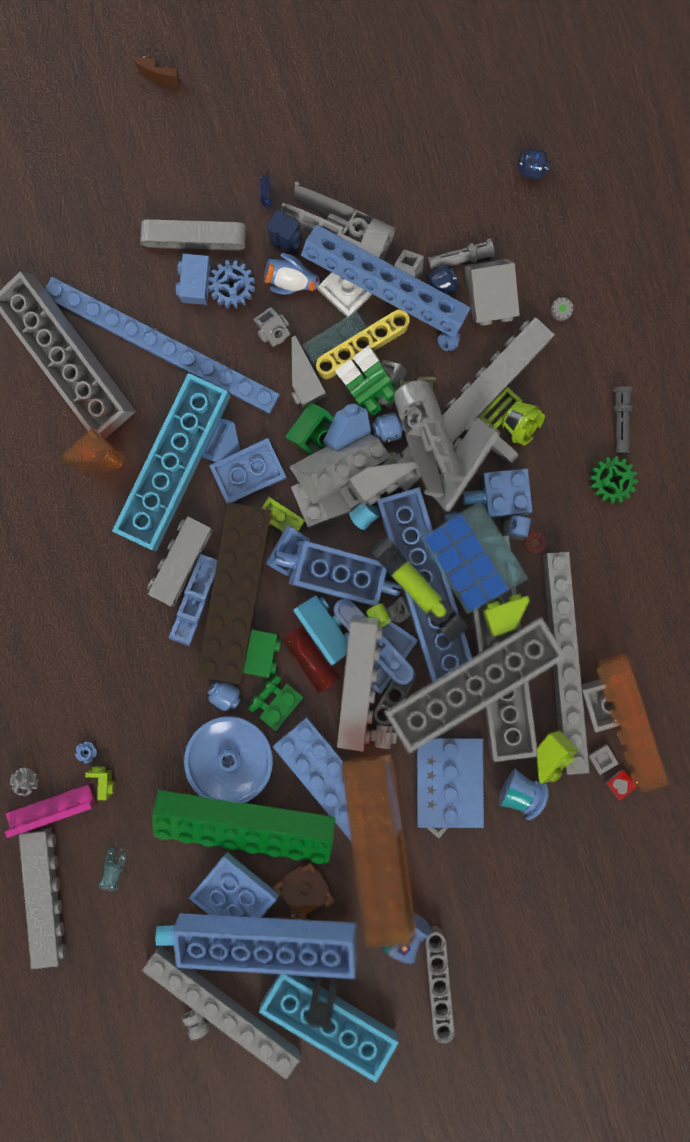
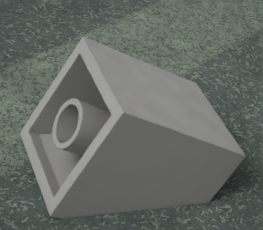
M505 258L464 265L472 317L476 323H479V325L492 324V320L500 319L501 322L514 320L513 317L520 316L514 262Z

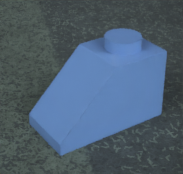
M349 404L344 409L338 411L323 440L324 444L338 451L370 434L371 428L367 410L356 404Z

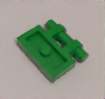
M276 674L264 683L265 687L258 695L255 694L251 699L252 703L248 706V709L253 713L259 707L262 708L264 712L259 718L275 731H277L304 698L288 683L281 690L277 685L282 679ZM273 692L277 696L269 705L265 702V699Z

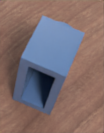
M183 254L182 261L178 263V274H181L180 282L176 284V295H179L182 303L207 305L209 292L208 278L211 271L209 256Z

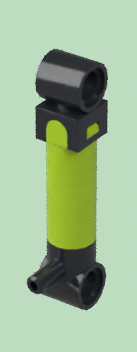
M387 536L369 550L375 559L393 576L451 642L468 628L463 619L445 599H442Z

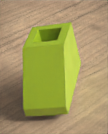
M521 594L508 597L509 602L500 605V602L496 601L486 605L487 609L482 612L491 636H497L516 629L529 602L528 596L521 597Z
M561 731L550 733L537 748L539 781L542 784L557 781L562 775L560 771L573 763L575 760L574 755L579 750Z

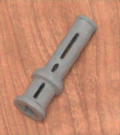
M487 239L484 243L476 245L471 243L467 248L428 257L430 270L433 271L444 265L449 267L468 261L476 263L477 260L487 257L492 259L495 258L492 240Z

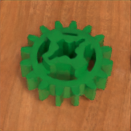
M618 456L613 457L612 461L609 457H606L604 463L599 461L596 463L598 468L591 470L595 476L589 477V480L594 481L590 489L596 488L597 491L594 493V496L601 495L600 501L603 502L608 499L609 504H613L616 499L617 503H621L623 498L629 499L631 497L628 492L633 493L636 491L632 485L638 483V480L633 479L637 472H631L630 469L633 467V464L626 466L625 458L618 462ZM605 469V471H604V474H605V475H604L603 479L600 480V475H601L602 471ZM610 478H616L617 482H610ZM627 480L626 487L623 490V484Z

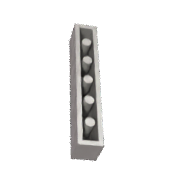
M353 615L350 622L337 748L364 751L365 744L370 743L371 731H367L368 723L372 724L373 710L369 709L370 703H374L376 690H372V683L377 681L378 669H374L375 661H379L380 648H377V640L382 639L383 627L379 626L380 619Z
M51 827L32 829L20 833L19 841L31 969L59 966L66 956V946L62 944L64 925L63 922H60L62 903L61 900H58L57 892L60 889L59 878H56L55 871L58 866V859L56 855L54 856L53 850L56 844L55 834L52 833Z

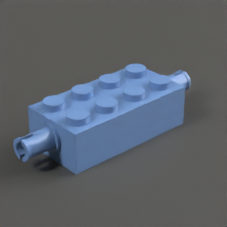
M299 541L295 555L278 550L274 554L275 557L282 558L283 560L273 558V564L291 568L290 585L370 606L378 605L381 592L396 597L401 592L392 589H401L402 586L399 583L385 580L387 570L374 559L307 541Z

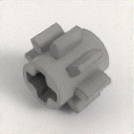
M377 724L376 730L371 729L370 741H375L374 747L391 749V743L396 744L397 732H393V726Z
M20 768L16 771V774H11L9 784L12 785L11 789L16 794L26 796L32 793L33 789H37L39 779L36 778L37 774H34L32 769Z

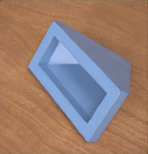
M220 418L203 453V458L218 462L240 451L235 423Z

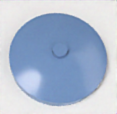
M234 716L219 717L202 725L189 740L184 756L186 777L191 787L199 796L239 803L248 802L263 790L270 778L273 767L271 745L263 731L254 723Z

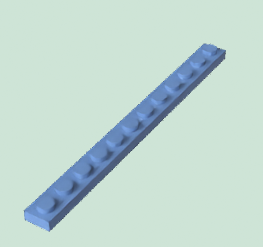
M51 277L45 288L53 301L64 309L186 372L228 391L229 394L268 414H271L280 397V394L53 277Z

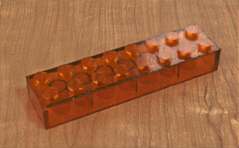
M392 754L347 759L341 763L365 945L366 947L411 945L416 938V929Z

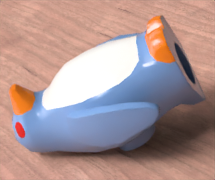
M281 253L285 260L269 259L267 261L264 282L276 285L270 287V290L277 294L285 295L298 290L314 291L320 284L319 277L290 254Z

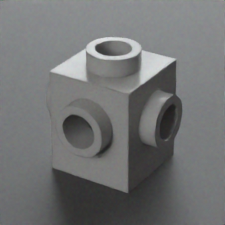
M271 307L253 319L259 328L257 334L264 343L268 341L273 347L281 344L285 338L291 335L286 328L289 326L287 320L282 314L279 316Z

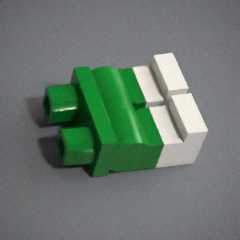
M367 346L353 357L366 377H364L358 366L351 359L335 370V372L345 383L358 404L372 415H375L381 410L377 401L383 396L388 403L394 401L395 387L397 386L392 381L376 353Z

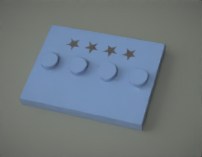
M433 738L417 748L418 828H484L482 738Z

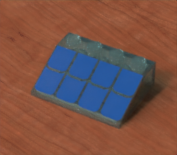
M481 501L421 538L467 614L528 579Z

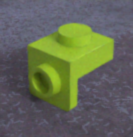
M94 766L92 770L86 772L85 777L98 778L97 800H107L111 797V794H114L115 781H112V770H106L104 766Z

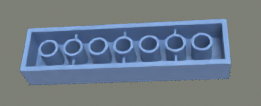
M180 913L172 931L177 968L355 978L358 961L356 923Z

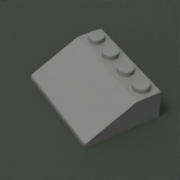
M479 417L476 420L470 419L464 429L467 431V434L463 439L459 437L453 446V449L456 450L454 453L460 476L464 477V481L447 479L443 472L440 474L444 497H433L448 512L499 436L500 430Z

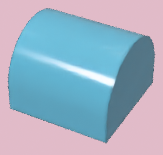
M360 503L349 515L358 528L365 530L381 514L377 506L369 505V503L363 506Z
M175 925L157 926V946L174 945L172 931Z

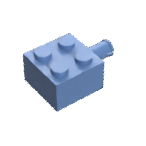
M528 469L484 473L481 476L482 490L462 492L464 505L483 503L485 519L532 513Z

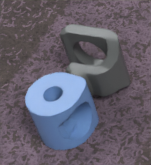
M521 516L505 517L501 535H509V538L525 540V537H528L531 519Z

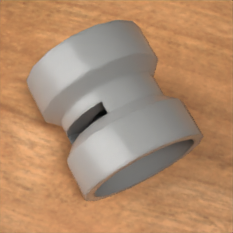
M195 1010L187 1012L181 1018L184 1025L188 1027L190 1040L201 1038L210 1031L208 1022Z

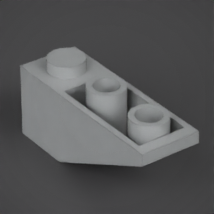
M415 462L368 467L349 479L348 485L363 506L367 503L372 505L381 499L380 495L384 492L391 493L399 487L398 483L404 479L406 482L413 479L417 475L418 467Z

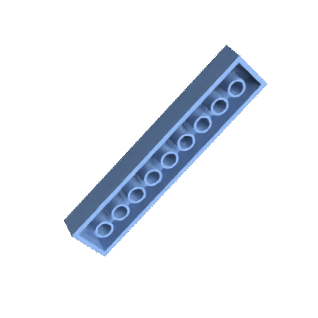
M420 487L378 500L377 506L381 514L386 536L397 546L405 558L442 599H445L458 614L446 572L437 559L440 552L434 553L426 542V536L431 534L433 530ZM403 589L432 683L472 658L467 640L463 632L451 642Z

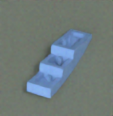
M200 554L184 592L185 596L177 612L176 621L169 635L170 640L187 646L191 645L213 586L217 565L216 559Z

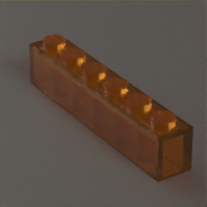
M623 653L598 661L600 668L596 669L600 681L605 682L607 689H604L603 692L607 703H612L613 710L610 711L614 724L618 723L620 731L617 732L620 744H625L627 752H624V757L627 765H632L634 773L630 775L634 786H639L643 793L669 785L628 657Z

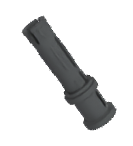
M633 387L613 388L615 393V406H613V410L616 413V453L625 454L630 453V412L633 410L631 405Z

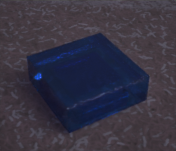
M262 176L260 182L261 203L263 205H270L269 176Z

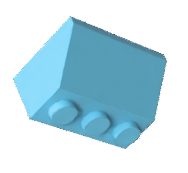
M315 595L293 611L329 663L333 665L347 655L349 634L345 633L343 635L339 629L342 624L335 615L331 617L326 610L329 606L324 598L318 599Z

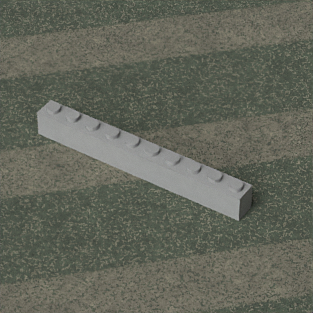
M536 317L531 322L527 320L519 329L521 333L516 338L512 336L504 344L507 348L502 353L496 352L489 360L492 364L487 369L483 366L475 375L477 379L474 383L468 382L460 391L462 395L457 400L453 398L446 405L448 410L442 417L447 426L452 444L465 431L464 429L470 419L476 420L555 335ZM409 445L401 453L403 455L402 459L399 462L394 460L390 465L415 462ZM419 470L416 472L417 475L410 481L406 482L404 479L398 483V489L401 492L408 491L421 478Z
M569 552L548 553L542 555L549 631L566 657L552 666L558 731H561L579 749L574 755L575 760L568 767H564L562 772L567 775L589 773Z

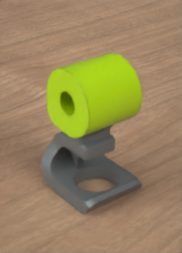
M403 596L399 597L388 608H385L382 603L371 607L366 612L368 617L380 619L379 626L382 627L390 621L401 623L411 615V611ZM401 603L405 608V613L402 610Z

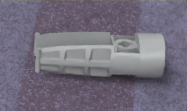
M295 182L294 198L327 216L328 220L282 203L281 212L285 213L287 218L292 217L297 220L299 226L309 232H312L315 226L319 225L382 260L384 259L392 242L395 227L335 199L300 187L299 182Z
M422 380L413 381L400 387L395 392L393 399L402 421L411 453L428 489L425 491V494L444 497L434 453L445 478L464 481V477L460 476L450 435L431 383Z

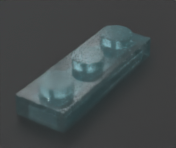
M356 311L304 343L302 348L314 365L320 356L367 327Z

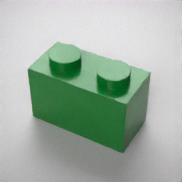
M251 630L243 673L267 678L271 677V673L275 674L277 661L274 660L275 652H279L281 647V639H278L279 634Z

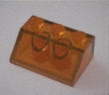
M94 427L60 457L63 462L79 471L110 472L112 469H118L123 464L122 460L125 458L115 445Z

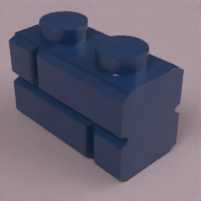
M279 210L276 211L267 225L270 244L278 249L281 248V251L291 255L294 250H299L303 242L300 238L302 232L299 230V222L292 217L287 218V215Z

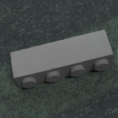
M188 516L186 520L183 519L177 529L179 534L176 540H171L167 548L169 553L166 559L163 558L157 568L159 573L156 578L153 577L147 588L150 590L147 595L172 607H175L200 554H202L213 532L212 528Z

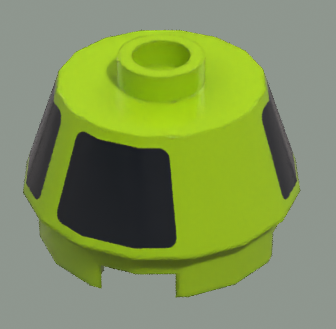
M519 402L508 410L502 427L513 443H520L525 446L533 439L531 435L537 427L541 428L545 415L541 412L539 406Z

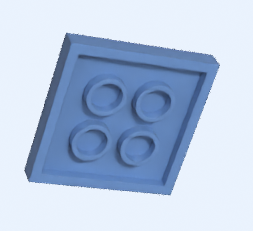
M226 853L194 890L189 899L208 915L260 918L276 901L279 894L229 853Z

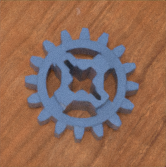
M227 260L224 267L220 263L218 264V271L212 269L211 272L214 277H209L208 280L213 285L208 286L210 292H213L211 294L213 300L218 298V305L225 303L226 308L229 309L230 305L233 304L235 309H238V303L241 302L245 306L244 299H252L249 292H255V288L252 286L255 280L251 277V270L245 271L246 266L244 263L239 267L236 260L233 265H230ZM233 272L239 273L241 276H237ZM230 282H234V287H229Z

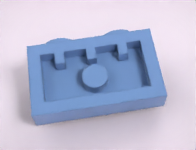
M287 525L265 564L289 577L292 572L291 568L273 564V558L283 560L274 556L275 551L278 550L295 555L299 541L309 542L310 539Z

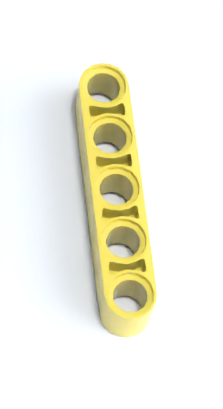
M403 310L392 312L320 356L316 362L318 375L323 379H329L337 375L335 370L350 359L356 363L353 357L363 350L357 346L359 341H366L368 346L373 351H376L405 333L409 325V315ZM400 318L403 319L405 324L397 326L393 321ZM377 330H384L387 335L385 337H378L375 332ZM347 352L350 354V358L342 360L339 358V354ZM323 363H329L332 366L329 371L320 369Z

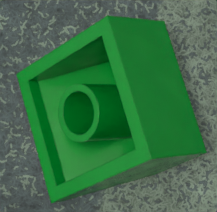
M310 402L285 438L299 450L310 456L327 446L323 440L334 417L325 409Z

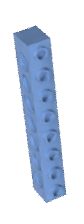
M319 225L315 226L306 239L301 256L455 338L471 307Z

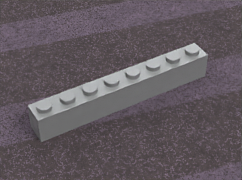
M159 946L143 968L142 971L282 1077L288 1078L300 1061L301 1050L194 969L177 968L175 955L166 948Z

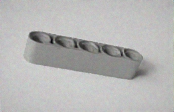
M181 220L141 221L140 244L145 247L242 250L245 248L246 225L243 223Z
M437 926L430 927V936L424 939L432 1027L436 1040L440 1043H448L454 1037L446 941L443 931ZM434 935L441 937L437 943H431L429 939ZM434 958L442 959L440 965H433L431 962ZM438 980L445 982L440 988L433 986ZM439 1003L446 1004V1007L442 1010L435 1008ZM440 1026L449 1027L445 1032L438 1031Z

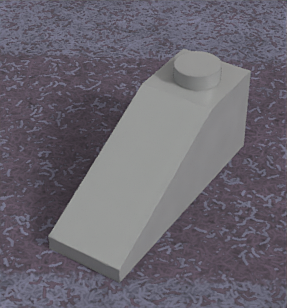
M293 336L291 340L292 386L294 392L291 395L297 405L301 404L304 409L310 402L314 404L325 398L326 392L296 336Z

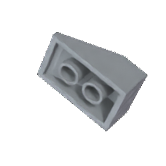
M300 483L291 487L308 529L352 512L358 506L349 508L339 490L312 504Z

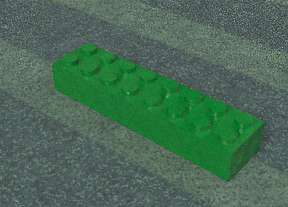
M158 790L152 813L153 835L161 840L173 839L179 840L182 843H199L206 847L218 846L224 847L227 850H244L252 854L264 853L272 857L284 856L290 857L293 860H310L317 864L329 863L336 817L161 790Z

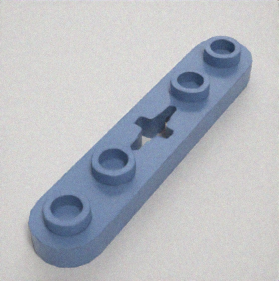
M341 599L334 606V614L349 631L353 615L366 617L348 599ZM382 634V639L377 640L379 646L382 647L379 661L377 662L396 683L400 685L410 684L415 677L413 667Z

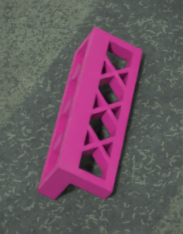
M91 783L6 813L10 829L5 831L6 837L9 838L92 809L97 805Z

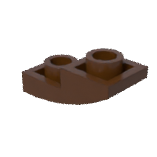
M150 56L134 58L138 72L144 77L163 85L180 86L177 68L171 66L159 67L156 58Z

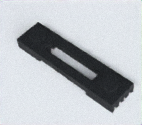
M315 976L307 1025L329 1030L338 978L331 977L326 1003L318 1001L322 977Z

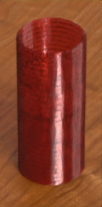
M304 625L282 639L285 647L288 648L295 661L299 663L298 665L302 668L301 670L308 677L318 694L340 680L341 677L335 672L336 670L329 663Z

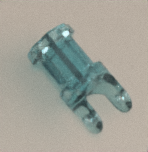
M110 848L107 853L103 867L105 869L102 881L98 884L99 888L108 891L118 890V878L120 873L123 872L127 854L124 852L121 854L119 862H114V848Z

